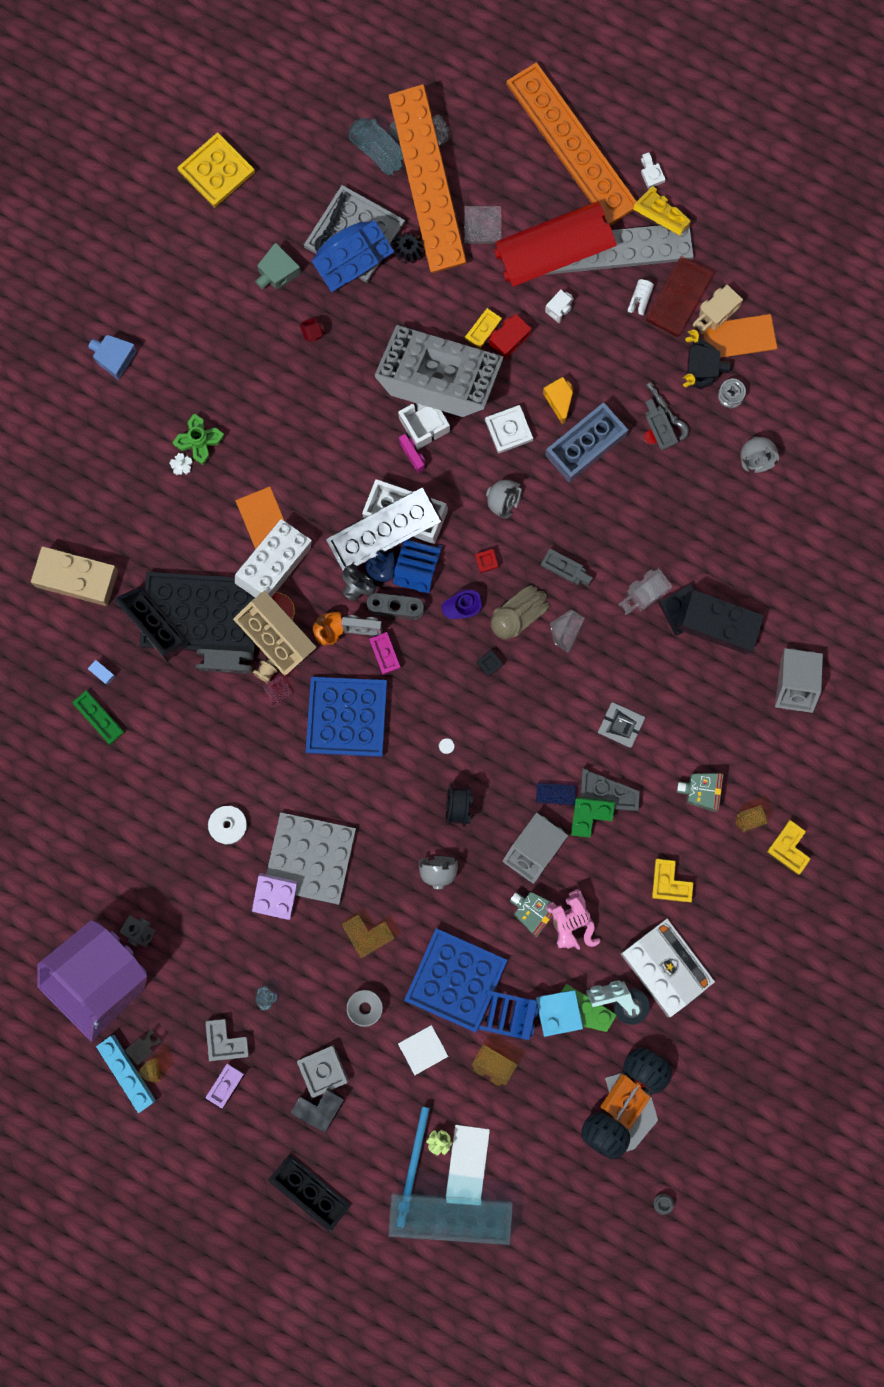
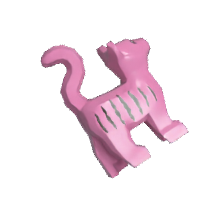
M576 889L569 893L570 898L566 899V902L572 908L566 911L561 906H556L553 902L545 906L546 910L553 914L554 926L558 932L556 945L559 948L569 949L575 947L579 950L580 945L572 931L585 925L587 926L584 934L586 945L595 947L600 943L599 938L591 939L595 926L590 913L586 910L585 900L581 891Z

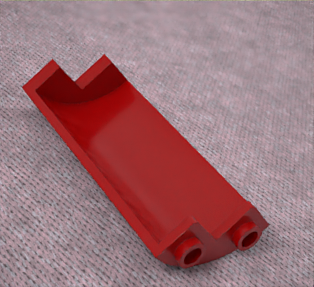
M597 201L495 242L496 248L494 252L497 260L501 259L506 271H503L506 282L510 281L512 287L613 248L617 244L611 227L606 220L605 213Z

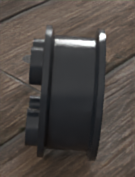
M449 783L445 811L446 826H449L450 823L462 824V827L470 824L471 813H469V806H472L473 794H471V788H469L468 784L465 787H458Z

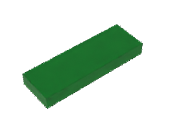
M87 690L72 702L109 745H112L125 733Z

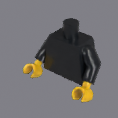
M690 330L687 333L691 337H687L685 340L688 343L693 342V344L689 348L687 375L682 377L686 379V383L683 386H691L702 390L717 381L719 372L729 373L730 362L720 361V351L701 338L698 331Z

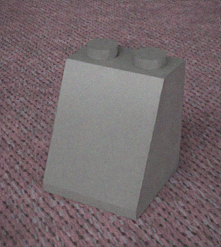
M784 648L780 660L775 700L776 708L813 713L821 693L823 654Z
M536 813L514 842L502 862L534 884L568 835L561 828L550 823L546 817Z

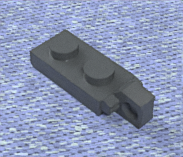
M653 399L646 401L645 403L649 409L645 413L661 451L678 444L679 442L664 409L661 406L656 407Z
M552 549L548 550L540 564L541 567L576 585L582 583L589 587L593 577L585 574L586 569L582 565Z

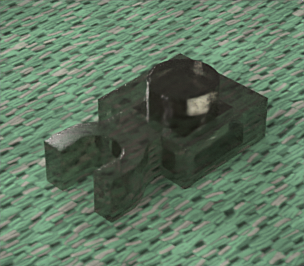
M154 1030L147 1034L145 1040L139 1037L125 1050L137 1065H140L153 1053L152 1046L162 1042L161 1038H158L155 1042L151 1040V1036L155 1033Z

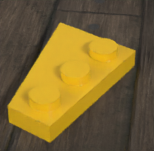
M652 186L635 203L633 210L681 236L689 227L691 221L678 208L671 207L667 203L668 199L665 196H659L656 193L657 189Z

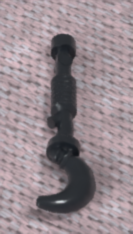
M343 193L339 196L340 200L332 212L326 230L315 241L314 247L316 252L322 246L323 241L332 236V226H336L335 223L341 212L340 209L343 206V202L347 199V196Z

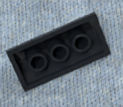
M142 586L114 599L167 662L190 643Z
M291 1154L268 1180L329 1233L351 1206Z

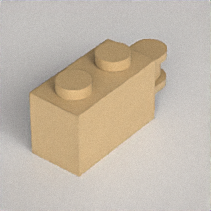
M728 285L723 289L721 287L717 289L713 294L714 297L710 301H704L700 306L699 318L692 326L694 328L697 327L701 335L710 327L715 331L741 307L743 299Z

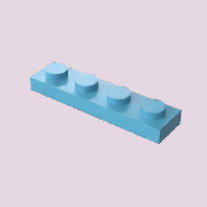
M115 1035L108 1037L96 1046L138 1113L156 1102Z

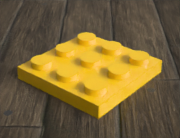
M218 132L177 167L178 171L214 208L255 173V169Z

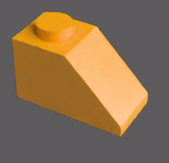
M563 377L543 389L544 397L561 424L566 422L573 393L571 383L565 381Z

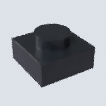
M492 650L476 662L488 678L503 666Z

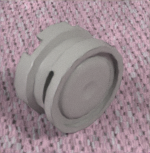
M737 379L724 381L718 392L720 403L727 408L739 406L746 394L744 384Z

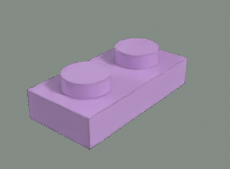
M226 1064L206 1099L223 1108L244 1074L233 1066Z

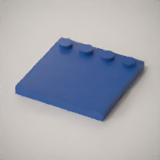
M311 677L306 753L383 757L388 681Z
M436 928L404 1001L476 1033L492 995L486 994V991L494 992L507 960Z

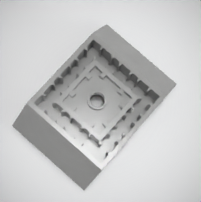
M396 325L375 373V378L391 396L465 417L485 408L503 356Z

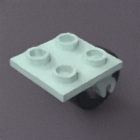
M613 981L603 987L600 985L593 986L590 990L586 991L592 1007L614 1002V1012L617 1018L625 1024H638L649 1013L650 1005L646 995L640 990L628 989L624 981Z

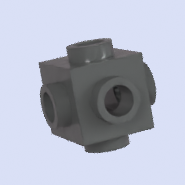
M129 915L120 933L128 937L127 942L136 947L138 944L146 947L152 940L156 930L151 928V923L141 917L138 920Z

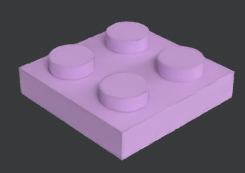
M260 873L252 912L290 920L298 881Z

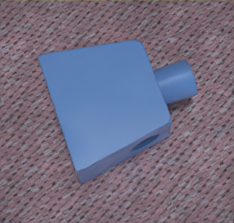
M106 335L102 342L93 338L89 343V349L95 351L93 355L95 362L117 380H120L137 352L134 344Z

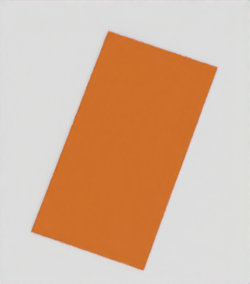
M771 314L728 320L715 331L710 327L703 334L704 340L720 351V358L777 349Z
M271 487L235 500L254 547L257 549L281 519L284 521Z

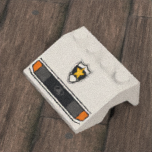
M668 919L664 920L621 953L622 957L667 1017H672L715 982Z

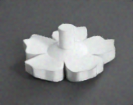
M178 453L175 456L176 460H170L169 464L174 469V474L182 475L184 472L187 475L190 473L191 466L189 465L193 462L188 456L184 458L183 453Z

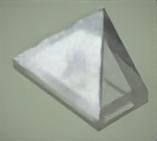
M569 610L550 623L554 643L564 651L569 652L584 618L575 611Z

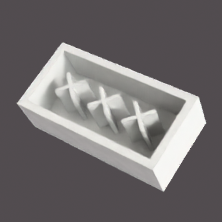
M281 519L235 574V584L255 598L264 590L272 597L310 551L312 540Z

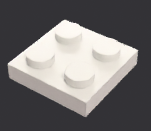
M520 405L485 418L498 454L533 441Z

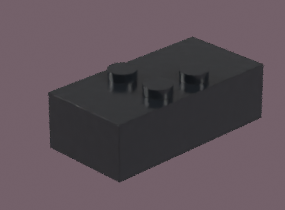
M692 590L686 594L676 629L740 653L748 654L754 650L764 615Z

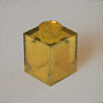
M761 805L739 812L737 814L738 818H736L737 826L743 830V833L768 823Z

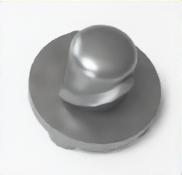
M348 565L342 571L341 576L346 583L342 593L348 600L357 601L361 594L372 595L376 591V585L373 582L375 579L368 573L364 574L353 565Z

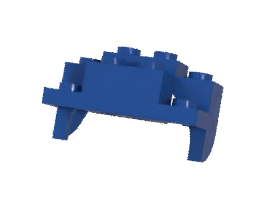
M371 220L353 224L332 236L320 247L311 261L330 291L333 292L377 265L379 261L394 251L376 221Z

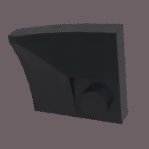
M691 584L658 602L675 636L683 633V631L677 630L676 626L686 594L694 590Z

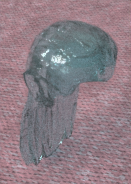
M360 118L355 120L349 129L350 141L368 155L385 174L393 175L394 170H400L402 167L401 160L404 158L401 147L377 124L375 119Z

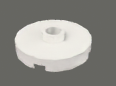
M222 806L211 814L208 821V830L217 842L225 845L234 844L244 836L247 830V820L238 808ZM227 821L231 823L229 828L224 827V823Z

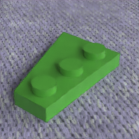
M565 984L561 992L575 990L582 1026L607 1032L616 1014L602 1005L592 1007L587 996Z

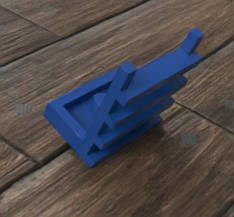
M409 539L405 540L395 566L393 584L429 593L442 545H438V548L409 541Z
M486 991V994L492 995L486 1027L479 1025V1030L529 1040L534 1033L533 1019L538 1014L537 1001ZM501 997L504 999L498 1028L494 1029L492 1028L497 999ZM510 999L515 1000L509 1032L503 1031Z

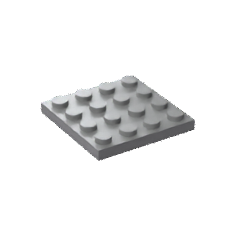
M341 185L304 244V248L315 254L317 253L314 247L315 241L326 230L332 212L340 200L339 196L341 193L345 194L347 199L343 202V206L340 209L341 212L335 223L336 226H332V236L353 224L375 220L391 246L404 226L405 220ZM329 237V238H327L326 240H324L323 243H322V245H323L328 239H330L331 237ZM381 261L357 278L368 283Z
M280 812L266 874L298 881L295 896L340 905L356 828Z

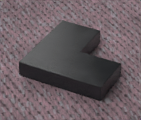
M329 1088L326 1089L318 1104L300 1095L290 1114L325 1133L345 1097Z

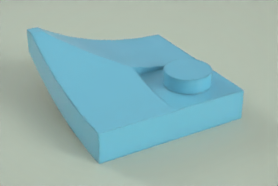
M575 990L536 997L544 1037L583 1029Z

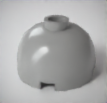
M754 437L748 440L740 452L742 467L748 472L749 469H755V473L773 468L775 466L774 462L776 460L779 461L776 445L765 437Z
M500 480L489 487L486 494L488 497L487 502L488 507L494 514L505 519L513 514L510 511L513 505L517 508L522 489L518 487L520 486L519 483L511 480Z
M434 856V860L428 861V857L419 861V873L422 880L426 884L433 886L434 889H443L445 885L452 883L457 876L458 861H455V858Z

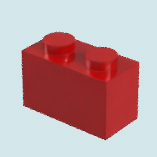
M517 314L512 318L508 317L503 322V326L499 330H494L489 336V346L500 356H503L504 360L531 336L532 329Z

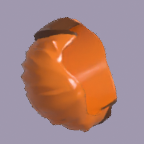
M331 612L322 614L315 620L316 622L313 626L314 638L320 645H334L339 641V636L343 634L341 613Z

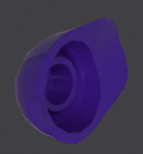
M471 589L457 591L453 597L447 599L442 604V612L449 619L472 617L478 614L482 608L480 594Z

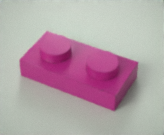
M406 434L400 436L399 443L417 473H421L425 470L424 464L426 461L421 453L417 454L415 451L416 445L412 438L408 439Z
M387 632L369 639L382 675L401 669Z

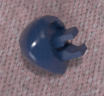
M377 551V556L366 561V570L376 581L388 582L392 580L395 571L393 552L380 553Z

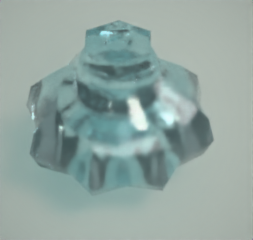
M266 986L259 987L255 1000L260 1010L270 1009L272 1003L277 1000L276 993L271 992Z

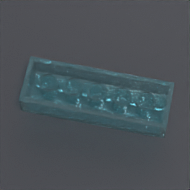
M390 1193L387 1234L389 1237L510 1245L513 1203L505 1200Z

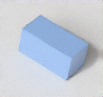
M96 660L88 668L107 686L115 678L110 671Z

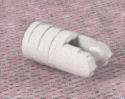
M643 279L638 280L628 312L634 313L639 302L638 313L644 315L654 287L653 283Z

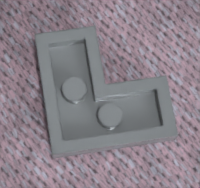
M226 1019L205 1021L209 1061L249 1057L248 1038L228 1039Z

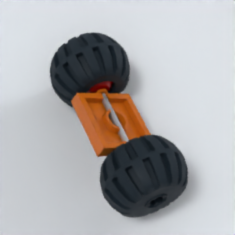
M638 1047L627 1055L623 1066L625 1075L621 1074L600 1107L607 1114L595 1112L584 1121L582 1126L581 1138L583 1141L609 1159H616L622 1156L628 1149L630 1144L629 1131L651 1098L643 1090L657 1094L663 1091L671 1080L672 1068L669 1063L644 1047Z

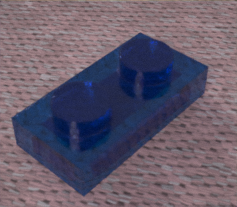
M537 783L536 803L574 806L576 786Z

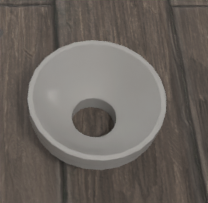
M367 990L358 991L348 1000L347 1014L356 1025L363 1027L371 1026L381 1017L382 1002L375 993ZM364 1002L369 1003L371 1006L370 1013L366 1015L362 1014L359 1010L360 1005Z

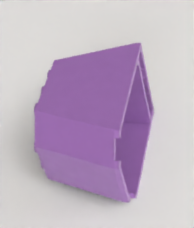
M93 920L89 921L37 964V988L91 1043L144 990L147 980V972L132 956L134 954L128 946H123L119 942V937L113 931L109 932L101 924Z

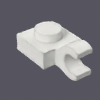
M650 153L643 154L641 161L645 169L641 170V174L647 188L665 183L666 179L659 163L653 165Z

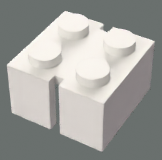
M416 403L417 412H415L414 404H411L400 410L398 415L399 420L418 450L431 443L432 437L436 440L449 433L450 425L441 410Z

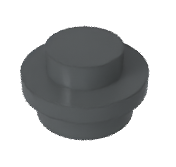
M660 1194L654 1199L653 1205L659 1214L666 1215L673 1210L674 1202L669 1195Z

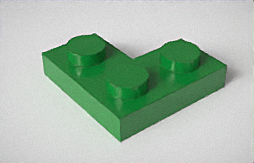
M576 796L571 836L591 838L593 819L612 821L614 800Z

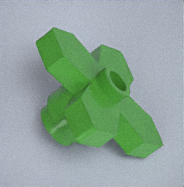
M193 414L187 422L189 426L188 433L178 434L173 441V445L181 451L193 448L194 460L204 465L210 457L207 446L219 445L224 438V434L216 428L204 430V420Z

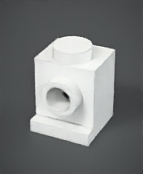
M560 290L546 305L545 312L556 322L560 323L562 315H566L571 310V302L574 298L568 292L564 293Z

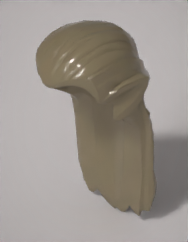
M529 585L519 591L502 607L496 608L493 612L491 619L493 633L503 640L518 636L549 609V602H545L547 594L544 591H537V587H533V585Z

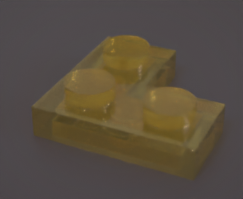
M356 915L341 924L360 958L367 956L395 939L386 922L368 931L360 916Z

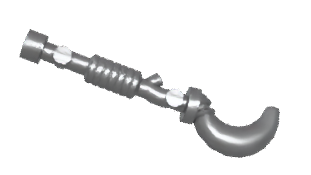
M652 382L646 385L647 389L655 396L656 402L664 409L665 414H668L670 424L680 427L682 433L678 438L679 441L686 439L689 434V428L686 423L678 420L677 416H673L663 397L654 388V384Z

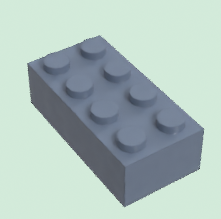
M603 402L546 449L545 456L564 478L571 483L627 436L628 429Z

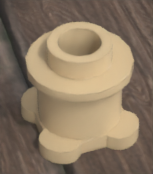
M266 660V662L261 661L262 665L258 671L254 670L253 673L257 678L270 685L272 683L270 681L271 677L278 670L275 669L276 666L270 660Z

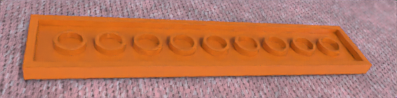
M534 63L507 80L506 85L591 204L597 201L600 203L609 225L611 226L633 212L637 201L538 63Z
M422 84L389 94L430 272L433 274L467 264L425 86Z

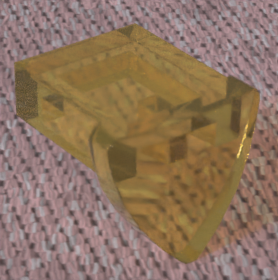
M154 1058L146 1061L138 1072L141 1078L151 1082H161L158 1059Z

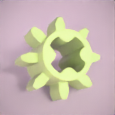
M433 1130L426 1141L429 1150L437 1156L441 1152L445 1155L453 1144L450 1142V1135L442 1130L438 1133Z

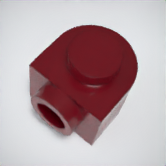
M317 317L300 323L304 340L314 342L319 337H322V333H325L322 322L318 323Z

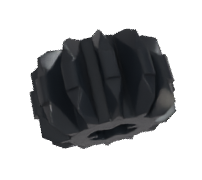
M413 231L410 235L404 232L403 237L398 235L397 241L393 243L395 247L393 249L394 254H398L397 259H403L405 264L408 260L413 264L414 258L420 260V254L424 253L422 248L424 242L420 241L419 235L414 237Z

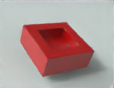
M493 549L475 554L480 573L498 569Z

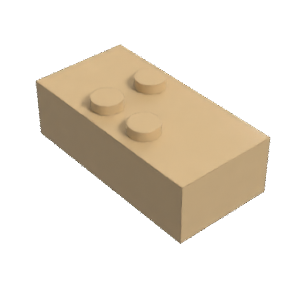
M42 546L31 583L36 588L108 607L118 570L114 565Z
M265 590L233 619L284 676L316 648Z

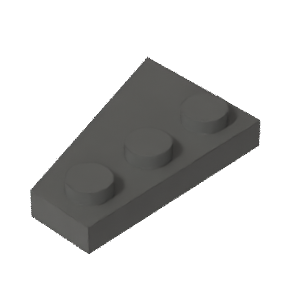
M582 769L581 797L614 800V810L639 811L640 791Z

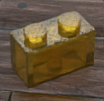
M484 1044L471 1064L474 1067L472 1071L482 1077L484 1073L491 1077L490 1081L499 1087L501 1084L506 1086L517 1067V1064Z

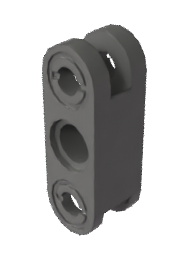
M375 593L367 599L368 610L375 616L418 620L424 613L422 601L414 597ZM393 603H398L401 607L399 610L394 611L390 606Z
M197 649L196 654L204 657V664H196V670L241 674L252 673V666L239 664L240 660H253L254 654L251 652Z

